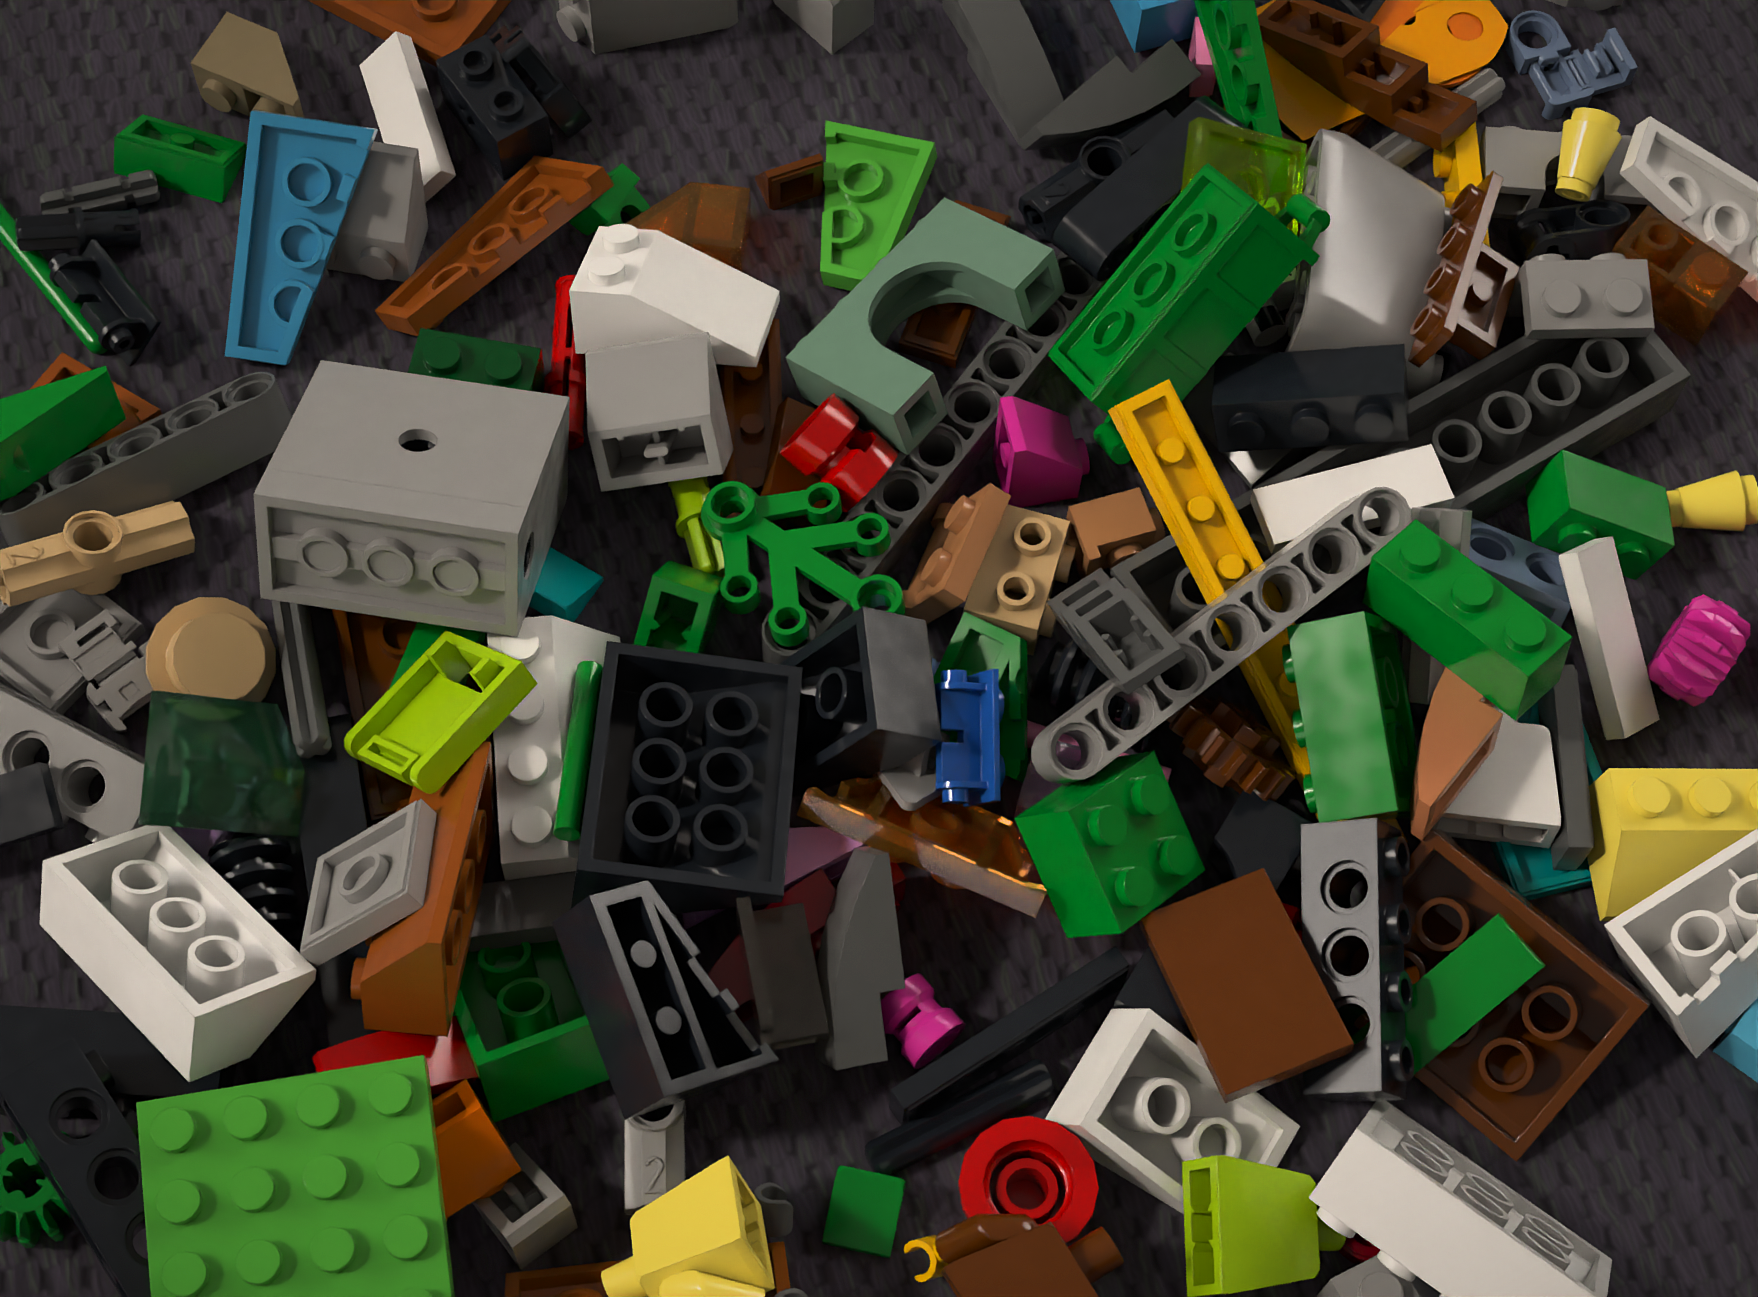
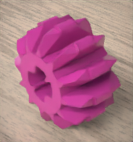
M1704 594L1693 598L1689 605L1684 607L1679 617L1673 621L1658 648L1652 654V659L1647 665L1649 679L1660 686L1659 688L1662 692L1677 701L1680 699L1693 707L1704 703L1709 696L1713 695L1717 686L1724 681L1727 673L1736 664L1738 656L1746 647V641L1750 636V623L1740 617L1735 609L1720 600L1715 601Z

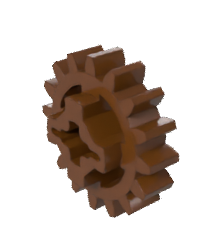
M1200 693L1166 719L1171 723L1169 728L1184 738L1179 747L1181 753L1190 758L1203 771L1205 777L1221 788L1225 785L1233 788L1240 794L1243 790L1249 794L1254 791L1264 801H1268L1270 798L1276 802L1295 779L1294 776L1297 773L1289 766L1287 758L1275 751L1282 742L1279 736L1271 732L1257 718L1255 713L1239 702L1237 704L1231 703L1220 695L1217 699L1211 697L1208 700Z

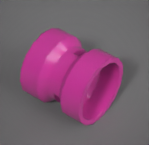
M917 973L904 980L905 988L890 991L881 1000L884 1033L893 1034L902 1044L901 1054L914 1069H919L928 1064L951 1045L965 1028V1023L953 1009L942 1008L934 999V988L922 974Z

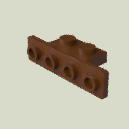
M1494 171L1477 187L1472 183L1468 184L1459 193L1450 209V214L1455 219L1452 227L1446 232L1437 248V253L1442 256L1440 265L1432 273L1424 287L1423 293L1429 296L1427 304L1419 313L1410 329V335L1415 340L1408 361L1418 368L1448 341L1478 360L1485 358L1496 347L1515 285V276L1520 267L1483 243L1503 182V177Z

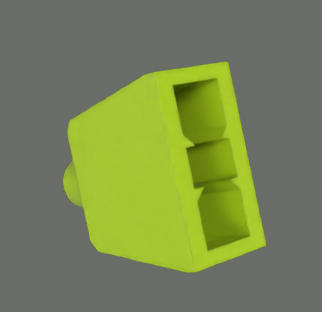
M1215 1155L1182 1162L1187 1297L1233 1294L1316 1278L1320 1271L1319 1251H1338L1343 1247L1346 1237L1333 1230L1317 1215L1319 1209L1317 1204L1309 1199V1196L1316 1188V1183L1310 1175L1225 1155Z

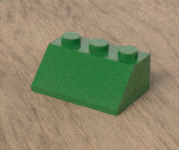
M1365 611L1288 626L1289 644H1285L1282 647V661L1288 681L1296 683L1300 708L1293 711V728L1299 746L1307 748L1311 774L1304 775L1303 788L1310 812L1318 814L1319 823L1367 818L1387 820L1411 817L1410 797L1418 751L1397 629L1385 619Z

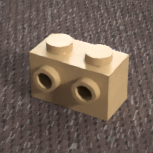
M1008 504L969 591L963 614L967 612L1027 641V654L1034 655L1039 635L1051 638L1057 620L1047 603L1050 600L1055 581L1067 584L1077 547L1066 545L1070 521Z

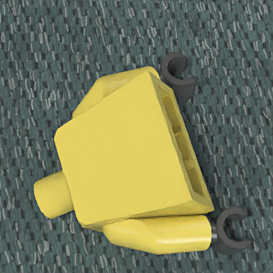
M726 1156L693 1177L682 1181L678 1186L634 1213L630 1219L633 1256L601 1271L605 1291L608 1297H765L766 1292L775 1288L766 1236L782 1237L792 1231L793 1206L787 1201V1194L784 1189L776 1183L761 1184L756 1187L753 1194L730 1157ZM797 1288L785 1289L775 1295V1297H808L804 1291Z

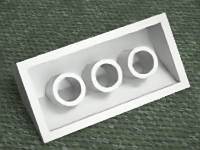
M552 615L527 617L523 620L518 637L487 633L488 648L522 661L538 683L493 731L500 857L505 880L576 871L580 838L575 841H563L556 838L553 831L577 665L582 661H594L603 667L607 641L620 643V637Z
M164 820L43 860L40 925L188 1082L250 1058L315 981L316 969Z

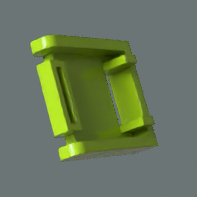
M445 630L346 734L344 748L350 756L359 761H364L366 764L410 786H415L425 793H435L538 683L522 661ZM469 673L482 692H477L459 684V682Z

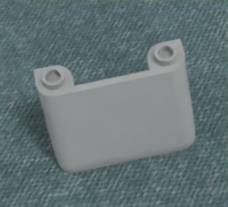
M1319 129L1296 176L1290 198L1295 194L1306 195L1328 212L1330 224L1325 231L1319 234L1312 247L1320 255L1318 261L1311 266L1303 259L1297 265L1294 300L1285 317V326L1289 327L1288 336L1291 339L1284 352L1404 344L1409 400L1439 384L1443 372L1444 359L1442 355L1435 353L1420 368L1410 363L1408 358L1415 340L1410 335V329L1419 313L1427 304L1429 296L1425 295L1423 291L1428 279L1440 265L1442 256L1437 253V248L1446 232L1451 228V208L1445 207V198L1442 193L1345 133ZM1303 225L1300 228V235L1306 229Z

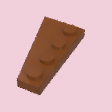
M534 156L375 310L376 314L390 330L418 336L420 328L435 329L448 314L613 187L614 183L603 166Z

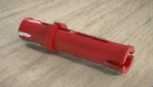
M565 275L560 277L555 283L556 303L552 333L551 370L545 376L543 383V393L566 396L567 377L569 376L568 450L577 449L584 443L583 423L585 402H587L585 354L575 353L574 333H572V346L569 348L572 322L569 290L576 275Z

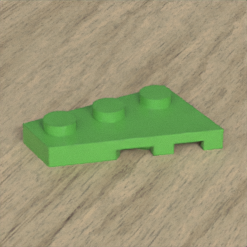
M825 120L827 147L823 177L825 204L824 212H822L820 273L823 285L852 291L875 268L876 264L904 238L936 162L937 152L935 142Z

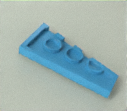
M257 110L251 111L226 339V357L280 365L290 363L378 129Z

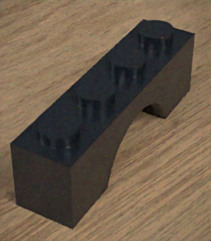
M1243 790L1214 837L1207 861L1218 873L1223 883L1264 868L1278 895L1286 880L1295 886H1298L1301 881V824H1311L1312 822L1270 798L1268 801H1264L1254 791L1249 794ZM1148 946L1117 996L1113 1009L1150 1008L1196 1044L1159 965Z

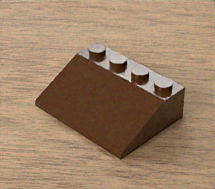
M1432 829L1410 855V870L1408 875L1403 877V903L1409 910L1412 925L1410 941L1404 944V971L1408 973L1412 985L1498 913L1507 920L1546 966L1414 1076L1517 1162L1643 1014L1652 1000L1441 829ZM1367 945L1359 948L1352 957L1351 971L1353 976L1360 973L1367 965L1369 958ZM1367 1012L1360 1015L1353 1024L1359 1030L1370 1021Z

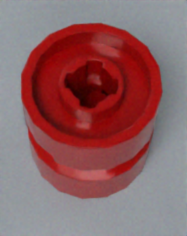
M833 393L800 425L785 443L779 454L805 477L817 474L820 477V482L834 485L840 494L842 511L847 512L877 484L894 463L899 452L874 429L862 432L858 428L860 416Z

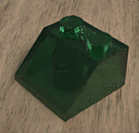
M151 691L139 825L298 837L304 768L278 704Z

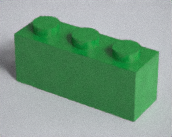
M1417 519L1411 522L1371 557L1363 603L1515 721L1559 682L1572 636Z

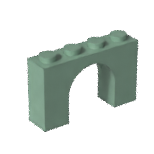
M944 197L925 217L917 222L915 227L876 264L875 268L847 296L843 297L835 308L807 336L803 337L785 357L801 397L819 406L831 394L835 393L860 416L859 429L863 431L874 429L895 449L908 455L948 412L934 373L885 347L892 332L912 314L924 308L943 303L971 304L1027 331L1065 292L1054 249Z

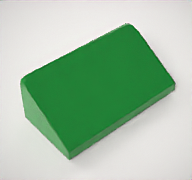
M142 114L114 137V173L128 177V174L152 170L156 175L159 186L222 203L244 162L247 144Z

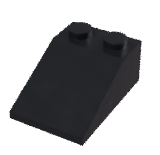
M862 606L780 663L781 665L803 667L792 798L901 766L942 741L926 620Z

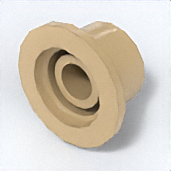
M198 597L175 606L155 625L146 646V675L155 697L174 715L196 724H225L249 714L266 697L276 674V648L267 626L248 607L223 597Z

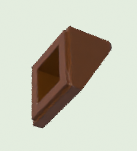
M820 153L764 171L755 176V181L768 209L774 211L822 195L823 158Z

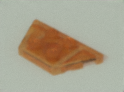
M877 773L868 779L853 778L841 781L835 796H828L817 787L808 788L797 812V815L869 847L888 852L890 862H907L930 872L934 880L946 887L953 889L967 888L1036 918L1047 893L1044 885L1029 882L1027 878L1033 862L1027 850L1019 844L1020 836L1011 820L978 806L963 807V804H943L942 795L915 811L904 810L893 798L886 785L881 782Z

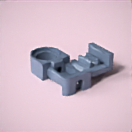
M1531 10L1522 12L1513 19L1505 39V49L1518 74L1528 73L1545 102L1546 105L1542 112V117L1552 120L1562 117L1567 107H1570L1572 112L1576 108H1587L1592 96L1631 84L1638 66L1616 28L1607 30L1603 41L1595 45V51L1590 52L1589 49H1586L1581 54L1577 49L1571 51V54L1568 56L1571 45L1558 22L1552 16L1541 11ZM1527 31L1538 33L1546 40L1547 46L1538 49L1527 47L1519 40L1518 34Z

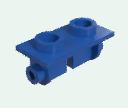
M989 669L967 676V671L965 670L941 671V683L934 684L937 710L940 715V731H956L957 743L939 742L936 744L935 790L942 791L943 804H963V807H973L1001 801L1000 788L1005 778V763L1000 754L999 723L1004 713V697L999 689V669Z

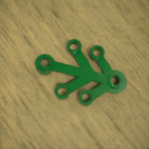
M723 482L710 490L701 509V519L706 532L712 538L722 541L725 577L720 583V593L726 609L734 614L750 613L757 608L761 601V592L757 579L749 572L748 540L768 552L773 609L769 613L768 623L773 639L778 644L787 647L802 643L810 632L806 611L799 602L797 572L852 606L853 613L862 606L868 608L886 606L889 608L886 612L900 615L905 614L902 589L896 580L881 574L859 579L819 553L854 547L863 556H879L891 544L887 520L877 513H865L853 521L834 523L842 514V503L838 489L826 482L812 484L806 490L759 496L753 489L741 482ZM820 500L832 501L825 508L812 507ZM732 513H742L734 518H726ZM806 515L808 521L817 526L784 531L770 521ZM870 530L881 532L879 536L873 539L861 538L865 532ZM746 587L750 589L745 596H731V593L737 588ZM787 619L799 621L794 628H779V625Z

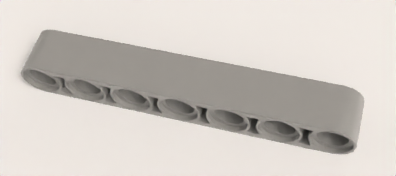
M1375 487L1341 503L1170 633L1187 656L1178 663L1183 673V680L1177 691L1169 688L1163 682L1160 675L1130 694H1126L1109 679L1044 728L1035 738L1031 749V756L1037 773L1045 780L1055 784L1084 780L1096 774L1369 565L1371 557L1411 523V509L1406 499L1398 491L1391 488ZM1364 506L1372 508L1380 519L1381 529L1378 536L1367 530L1363 523L1362 513ZM1315 543L1323 545L1330 553L1332 567L1329 574L1322 572L1313 561L1312 551ZM1266 580L1274 583L1281 591L1283 604L1279 612L1271 610L1262 598V588ZM1216 618L1228 624L1233 633L1232 646L1228 651L1220 649L1212 638L1211 627ZM1114 695L1124 698L1132 710V720L1126 730L1116 727L1108 715V705ZM1062 734L1071 736L1077 741L1081 749V758L1074 770L1065 768L1056 756L1055 747Z

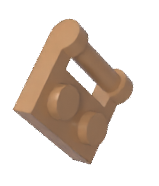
M989 483L969 498L963 495L954 504H939L931 521V525L934 528L933 534L908 589L902 591L905 603L904 616L926 620L927 625L965 602L1011 495Z

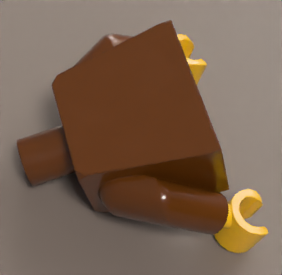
M976 1214L941 1231L937 1235L911 1240L904 1246L905 1254L923 1248L929 1255L930 1267L926 1273L915 1276L916 1281L924 1282L944 1276L956 1297H1098L1091 1284L1124 1264L1118 1248L1102 1226L1067 1247L1052 1222L1039 1226L1035 1220L1026 1214Z

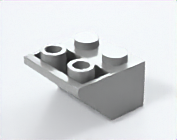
M709 332L600 348L586 352L587 430L601 492L724 474L734 448Z

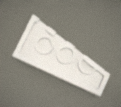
M1651 116L1646 118L1635 127L1619 174L1758 303V182Z

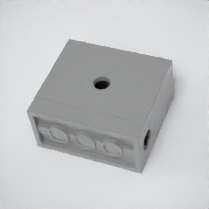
M321 360L254 492L261 598L518 637L567 499L570 397Z

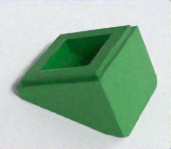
M839 1165L835 1176L822 1244L890 1259L906 1181L898 1177Z

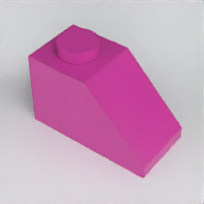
M1014 396L1000 398L992 458L1000 489L1011 495L1008 504L1022 508L1078 498L1082 475L1089 474L1090 464L1085 441L1083 438L1074 439L1069 417Z

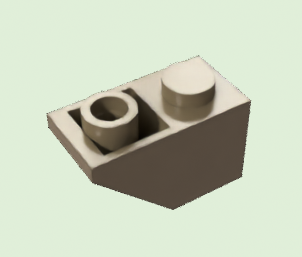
M226 12L191 61L201 97L211 107L221 112H229L233 109L250 117L251 111L257 110L304 118L300 99L278 33Z

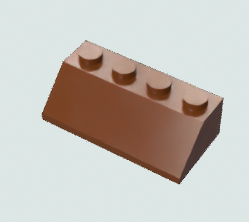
M486 741L477 748L437 792L428 794L413 786L409 804L422 799L437 813L424 906L365 940L366 946L369 947L367 958L357 957L354 962L351 977V998L361 1000L364 1029L448 1037L496 832L491 742Z

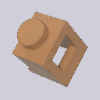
M1140 487L1068 507L1066 520L1070 521L1066 541L1068 545L1077 547L1074 562L1081 580L1099 568H1110L1111 570L1112 567L1165 538L1161 516L1155 507H1147Z

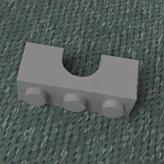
M1485 126L1478 145L1482 181L1492 171L1503 177L1492 218L1515 219L1524 211L1539 207L1546 186L1557 184L1558 182L1557 173L1562 131L1524 130L1515 126L1500 128ZM1622 135V139L1596 188L1592 191L1590 200L1605 199L1625 205L1631 214L1629 229L1649 230L1659 210L1619 174L1632 138L1630 135Z

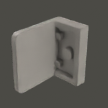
M1620 253L1600 254L1592 257L1590 260H1566L1560 254L1536 256L1529 261H1525L1516 274L1515 285L1505 317L1524 316L1526 339L1648 337L1655 327L1647 259H1626Z

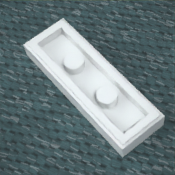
M395 31L359 66L383 142L418 148L426 203L456 176L412 38Z
M1432 444L1253 489L1250 502L1272 555L1344 501L1375 487H1388L1398 491L1406 499L1411 513L1412 507L1449 509L1455 497ZM1364 506L1362 518L1366 529L1380 527V519L1377 513L1372 508Z
M1613 536L1593 539L1559 555L1563 578L1606 740L1627 738L1660 720Z

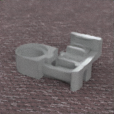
M105 609L58 642V648L64 655L66 654L88 681L89 684L86 691L88 700L115 733L122 734L127 732V727L123 724V721L156 697L146 675V646L148 641L139 647L138 652L142 656L139 659L133 651L137 647L131 640L125 645L113 631L112 627L117 624V621ZM93 679L100 686V688L97 690L90 682Z

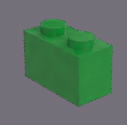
M1563 449L1525 485L1533 544L1562 554L1593 539L1613 536L1622 574L1634 580L1638 579L1675 546L1666 487Z

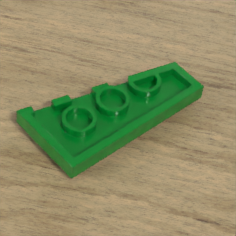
M1194 0L1225 109L1253 132L1244 169L1251 197L1257 202L1273 198L1278 208L1293 191L1295 169L1290 154L1285 151L1255 1Z

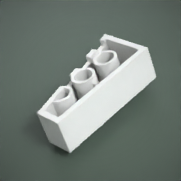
M1758 828L1604 924L1624 968L1645 995L1652 1000L1653 1005L1695 1058L1706 1050L1758 998Z

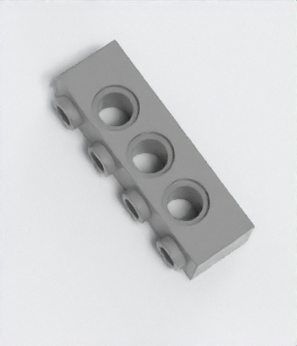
M0 683V775L34 764L37 752L46 745L49 751L48 764L63 823L66 825L71 817L88 826L89 829L85 838L95 843L162 820L186 780L185 778ZM101 773L105 781V791L101 799L97 803L92 804L88 793L89 786L93 778Z

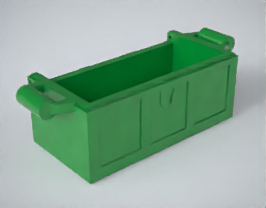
M1209 163L1204 164L1047 354L1093 404L1108 414L1104 423L1095 429L1093 437L1096 443L1115 463L1125 464L1132 457L1116 429L1108 410L1170 379L1182 402L1243 328L1257 315L1260 308L1300 261L1304 259L1311 266L1318 261L1320 255L1312 247L1319 234L1325 231L1330 224V215L1327 211L1306 195L1295 194L1288 200L1287 206L1273 216ZM1293 218L1306 228L1299 237L1287 228V225Z

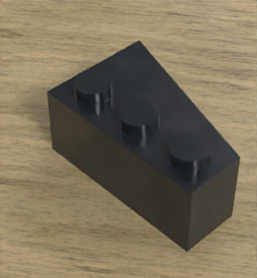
M648 880L588 896L552 922L625 1120L737 1083L779 1060L767 1042L758 1045L736 1015L734 1010L740 1005L726 988L720 992L695 959V956L700 953L699 949Z

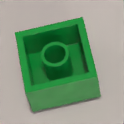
M1154 751L1118 756L1096 774L1084 780L1063 784L1014 818L1067 938L1122 934L1205 871Z

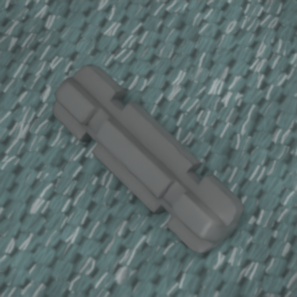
M144 170L128 174L129 179L122 180L120 176L73 186L70 192H65L64 188L45 192L40 196V206L42 214L74 213V207H81L82 212L117 211L128 208V203L135 202L136 206L156 202L160 199V189L155 173L152 170Z

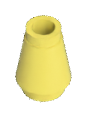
M1581 107L1574 109L1571 119L1563 122L1557 173L1558 182L1555 188V192L1558 195L1580 202L1590 200L1592 191L1596 188L1622 139L1621 134L1617 132L1620 125V120L1617 117L1602 110Z
M1735 470L1676 488V490L1666 491L1672 527L1743 532L1745 525L1758 524V486L1753 475L1740 476Z

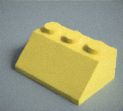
M1608 768L1589 786L1594 847L1588 854L1587 859L1599 920L1611 921L1757 829L1758 769Z

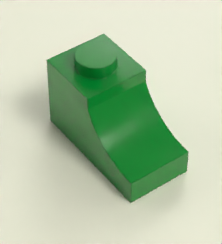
M668 560L652 576L634 645L704 654L714 633L723 602L720 593V583L723 577Z

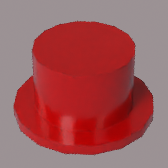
M1034 1116L1003 1119L981 1132L964 1155L958 1180L962 1210L967 1218L976 1214H1026L1035 1220L1039 1226L1052 1222L1066 1245L1077 1239L1092 1218L1099 1189L1094 1161L1081 1140L1059 1123Z

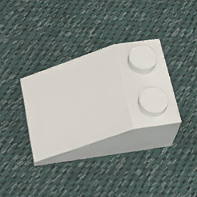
M629 224L598 227L569 290L575 353L586 354L588 350L709 332L715 364L745 367L757 366L780 302L779 290L658 230L637 229Z
M1150 1008L1110 1010L1045 1118L1046 1120L1059 1123L1077 1136L1093 1160L1184 1214L1182 1162L1215 1155H1225L1277 1167L1300 1128V1125L1256 1091L1225 1103L1198 1046Z

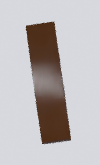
M1276 0L1258 15L1262 40L1292 65L1344 102L1407 137L1439 152H1443L1478 120L1477 101L1430 83L1428 63L1380 45L1378 25L1313 0Z

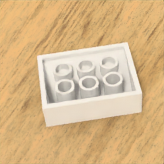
M1387 1101L1375 1102L1309 1196L1311 1201L1320 1206L1317 1215L1329 1227L1348 1238H1353L1358 1233L1380 1249L1377 1258L1390 1271L1410 1282L1414 1281L1416 1276H1418L1440 1292L1439 1297H1607L1612 1264L1611 1258Z

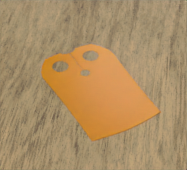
M1272 0L1256 8L1257 16L1261 14L1265 9H1267L1276 0ZM1424 0L1413 11L1416 17L1415 22L1411 25L1400 24L1380 45L1428 63L1429 82L1437 85L1487 65L1502 46L1508 25L1490 0ZM1458 13L1474 15L1481 21L1483 33L1477 39L1470 41L1458 39L1447 28L1449 18ZM1263 40L1279 119L1302 141L1315 136L1319 129L1329 130L1365 114L1344 102L1297 69Z

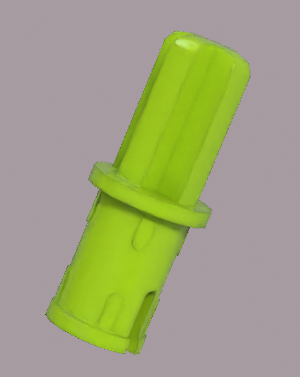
M707 476L668 482L679 516L675 524L676 532L686 540L693 568L724 578L722 541L712 538L706 532L701 519L702 505L707 494L710 492Z

